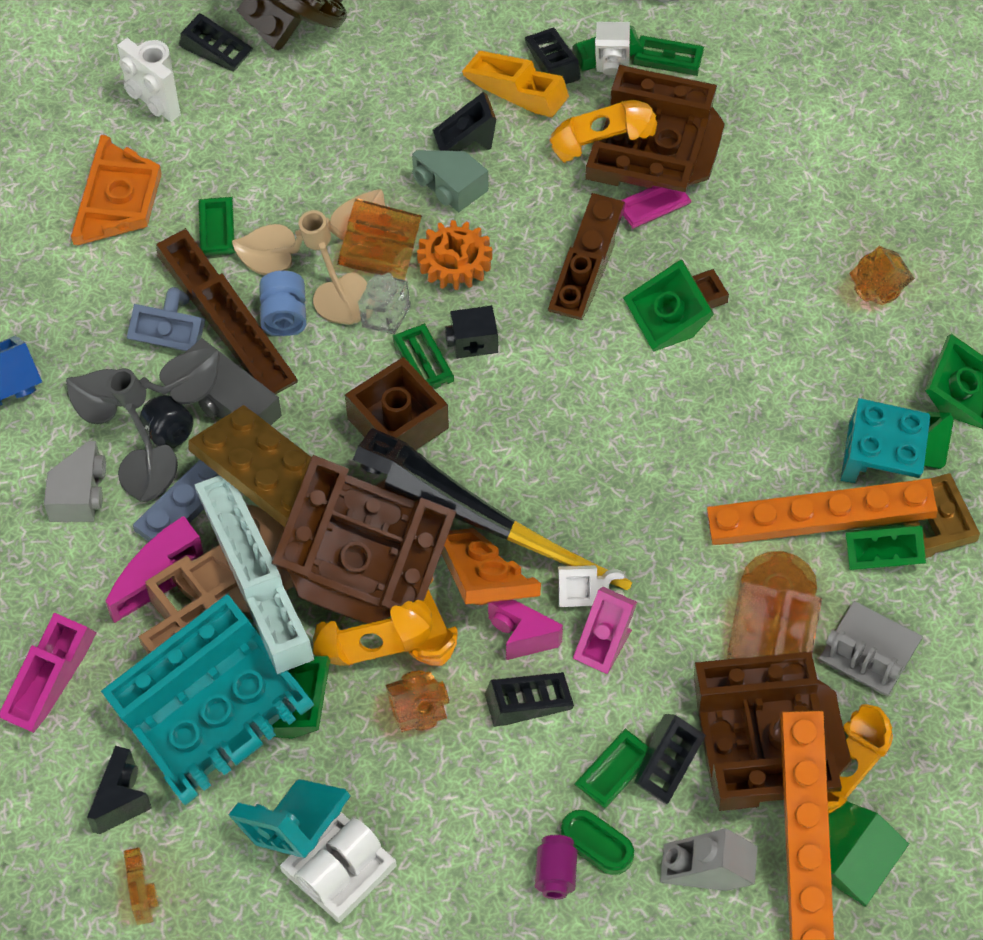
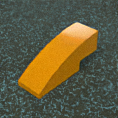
M479 50L462 70L463 76L480 88L532 113L553 118L569 98L563 76L536 71L532 60Z

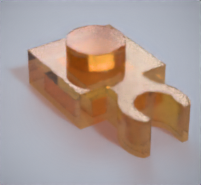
M140 847L124 850L131 908L136 923L141 925L154 922L152 908L159 907L155 883L147 884L144 860Z

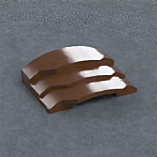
M619 65L611 89L610 106L627 100L647 103L656 114V132L654 136H648L647 138L638 137L635 140H631L627 132L599 140V142L594 141L586 165L585 180L619 186L621 182L647 188L657 186L685 193L689 185L709 180L725 127L722 118L713 108L717 85ZM606 119L603 130L609 126V119Z
M313 455L309 460L271 564L289 573L298 598L365 624L390 617V610L393 606H402L407 601L422 600L424 602L456 511L424 498H420L415 502L349 476L347 475L348 468Z
M811 651L695 662L694 684L701 732L706 735L703 740L706 764L713 795L719 811L757 808L760 802L784 800L780 713L823 711L827 793L841 791L842 786L839 776L851 765L852 758L844 733L837 693L827 684L817 679Z

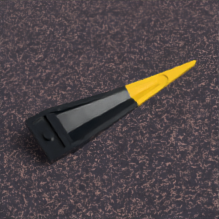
M371 428L357 447L353 460L361 463V468L369 473L377 475L387 474L385 489L414 501L424 498L456 511L454 517L567 566L596 565L597 576H602L608 571L513 520L452 479L408 443ZM626 578L614 579L610 582V584L625 590L630 589L633 583Z

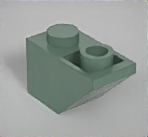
M417 150L412 153V174L416 182L423 187L427 185L435 192L436 197L443 205H450L458 213L489 191L488 170L465 151Z

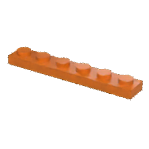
M931 478L707 507L712 545L743 543L937 518L938 512Z
M823 711L780 713L790 940H834Z

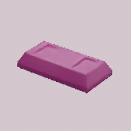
M657 186L621 200L625 201L623 216L632 229L691 203V199L685 192Z

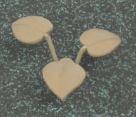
M378 189L352 198L340 205L333 212L330 220L320 211L311 210L305 212L299 219L298 225L300 230L295 232L296 239L293 232L286 226L271 224L260 227L244 237L233 240V247L240 260L249 269L261 275L274 271H287L292 265L291 254L299 252L302 240L308 248L320 250L332 282L320 285L315 291L313 297L315 310L322 318L332 323L347 325L358 323L369 311L371 305L370 287L361 275L354 272L347 273L338 279L326 246L331 240V233L340 240H345L349 237L356 244H367L380 238L385 232L388 223L383 191Z

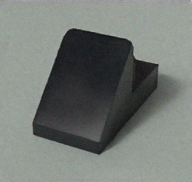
M482 92L432 130L440 151H462L474 141L487 150L492 148L497 119L488 95Z
M119 746L114 747L87 816L93 833L102 834L152 808L148 795L145 792L132 789L137 779L138 766L135 765L130 749Z

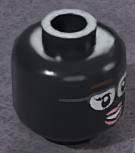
M160 395L150 399L143 406L139 417L149 438L156 446L168 445L171 448H175L188 439L194 425L190 412L182 404L175 402L170 395Z

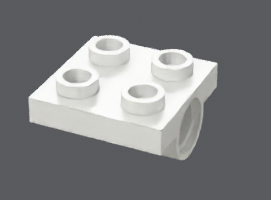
M124 39L117 47L120 56L119 65L123 70L126 92L133 99L140 98L144 101L155 116L159 117L162 115L172 122L181 114L168 46L158 40L146 41L138 46L130 39Z
M342 812L332 821L320 837L317 846L309 852L305 859L290 855L280 865L281 872L339 924L397 867L396 860L381 848V844L375 834L356 818L349 820Z

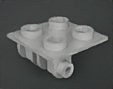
M854 601L836 631H831L826 641L827 646L818 661L888 697L923 636Z

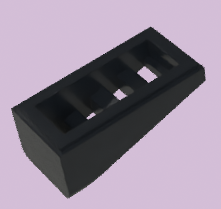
M201 13L181 32L179 46L233 72L253 50L251 46ZM201 34L206 35L203 39L199 37ZM212 39L216 40L213 45L209 44ZM223 44L227 45L223 52L218 50ZM234 49L240 51L234 59L228 56Z
M555 28L524 37L525 43L541 72L563 76L565 84L581 79L578 59ZM550 42H553V43H554V44H551V45H548V46H545V47H542V48L539 47V45H543V44H546V43H550Z
M564 672L490 680L485 692L493 727L572 710L574 707ZM553 685L557 699L550 700L546 686ZM532 690H538L541 701L535 702ZM522 692L525 703L518 702L517 693ZM504 696L507 697L508 705H506Z
M664 714L656 728L634 784L661 802L668 804L706 735L679 716ZM674 734L682 739L680 745L671 740ZM667 747L677 753L674 759L664 753ZM659 760L671 767L669 773L657 766ZM652 773L665 781L663 788L649 780Z

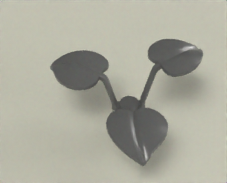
M198 349L181 354L168 361L159 374V378L165 386L151 383L146 377L139 380L127 368L118 370L102 369L83 376L66 379L70 401L79 416L88 423L102 424L110 421L117 412V406H123L129 412L145 444V450L137 449L130 452L121 462L118 476L124 490L139 502H147L158 497L171 485L177 473L178 461L176 454L170 446L152 447V442L136 412V408L144 404L147 388L160 394H168L170 392L173 400L179 404H192L204 399L213 389L217 379L220 359L217 349Z

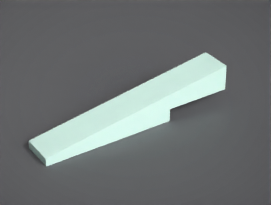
M220 475L194 484L276 673L279 674L313 661L314 657L310 640L283 587L277 567L271 564L273 559L240 491Z

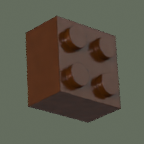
M404 357L345 394L347 419L364 437L371 428H374L408 443L417 450L449 429L448 404Z

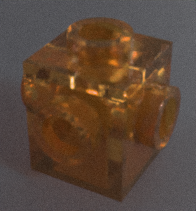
M880 245L872 253L862 257L858 265L849 273L856 283L854 289L859 297L866 302L872 301L880 305L897 299L901 290L915 279L897 252Z
M411 671L401 677L402 680L385 685L394 720L401 732L412 729L418 731L427 730L435 727L438 724L437 721L447 719L444 705L450 702L443 681L437 682L430 671Z

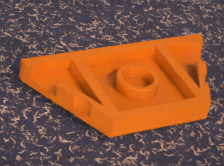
M100 135L71 235L73 245H82L148 227L162 175L160 165L148 158L140 157L137 152L128 147L123 150L112 144L110 137Z

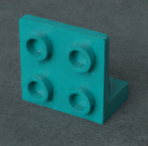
M858 398L849 420L840 481L855 483L860 471L866 472L868 467L920 478L924 470L930 414Z
M298 779L274 811L261 804L251 806L238 802L228 815L254 845L305 859L309 852L317 846L320 837L332 821L340 815L343 806L351 795L343 788Z

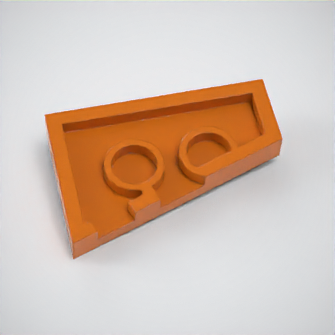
M469 528L449 531L441 554L465 605H484L493 601L540 596L541 583L534 577L526 578L521 574V566L515 561L506 562L499 556V548L477 530Z

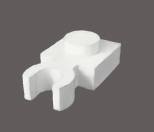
M596 565L558 566L559 607L592 606L598 590L601 587L609 589V584L614 579H624L623 572L618 569H611L602 576H597ZM622 590L614 591L624 596Z

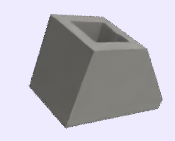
M87 441L47 473L44 507L49 522H94L95 509H101L103 504L102 487H98L99 477H105L106 458L105 455L99 454L96 441Z
M726 828L665 843L660 882L722 891L755 885L758 846Z

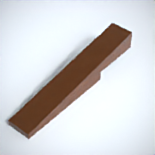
M186 228L156 244L159 260L183 291L188 294L190 300L248 374L275 395L298 383L297 377L223 273H217Z

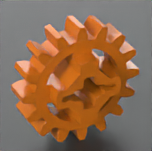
M451 220L450 227L446 228L440 222L438 223L437 232L428 229L426 230V239L419 240L417 262L420 263L421 274L428 273L429 283H433L437 279L440 280V288L442 289L448 283L453 284L454 290L459 289L460 283H465L470 288L472 287L473 278L482 281L484 280V271L491 270L493 253L492 247H490L489 236L482 237L480 227L470 230L469 222H465L462 227H457L456 221Z

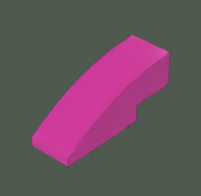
M184 516L170 524L150 540L128 563L116 580L105 600L110 617L114 623L150 602L145 581L186 555L193 561L204 554L200 536ZM172 577L158 585L163 593L176 586Z
M53 613L38 647L31 646L0 710V718L34 733L48 716L81 664L97 632L80 623Z

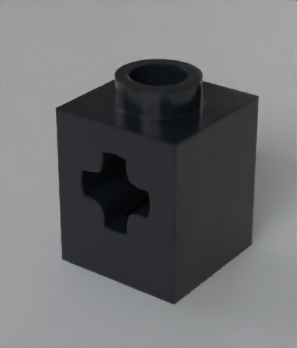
M492 305L450 311L451 325L445 326L447 347L454 346L456 359L498 353V330Z

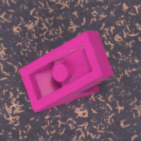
M601 587L595 597L573 659L608 674L632 632V629L628 627L638 602L608 588Z
M514 599L488 603V619L491 620L492 624L504 633L513 632L506 643V660L559 648L562 643L563 625Z

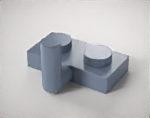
M171 287L166 293L163 309L134 304L127 339L187 351L201 339L205 319L178 313V306L188 304L190 298L187 293L176 287Z

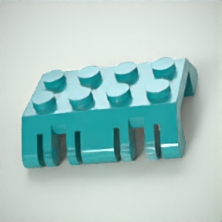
M226 594L101 690L121 720L139 739L165 775L164 779L185 806L199 796L196 787L200 786L205 791L211 786L207 777L209 773L217 769L226 775L232 770L228 764L231 760L237 766L264 745L260 739L263 735L268 740L276 736L271 725L281 718L290 725L296 720L292 714L295 710L302 715L314 706V703L288 671L276 673L261 636L229 594Z

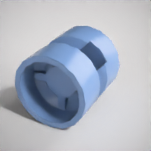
M286 270L266 274L259 283L261 328L271 336L298 335L307 326L306 306L304 304L306 301L304 279L299 274Z

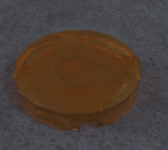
M784 551L766 552L756 556L745 567L741 578V595L746 606L759 618L767 621L772 619L775 621L780 620V623L803 617L812 607L817 592L816 575L809 564L797 555Z

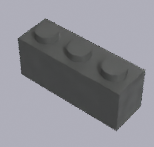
M201 338L185 353L198 349L216 348ZM218 351L220 359L217 379L211 392L204 399L198 401L200 408L208 416L214 417L216 415L222 419L242 405H245L268 424L272 425L282 416L279 397Z

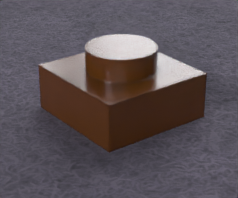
M714 269L693 276L711 309L728 303L729 294Z

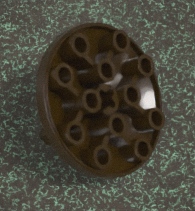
M243 0L236 10L250 26H253L258 31V34L272 49L278 51L285 46L302 20L320 26L339 28L347 18L346 9L341 3L343 0Z

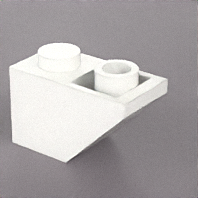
M597 22L595 40L596 72H603L606 75L614 76L619 65L629 66L630 22Z

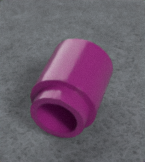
M548 835L542 838L541 845L537 848L535 888L542 892L545 898L554 900L564 899L567 897V894L574 892L576 889L578 851L574 847V840L570 837Z

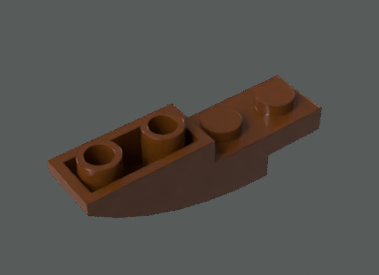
M595 193L591 194L574 245L569 248L548 307L549 312L583 320L613 251L615 235L625 210V201Z

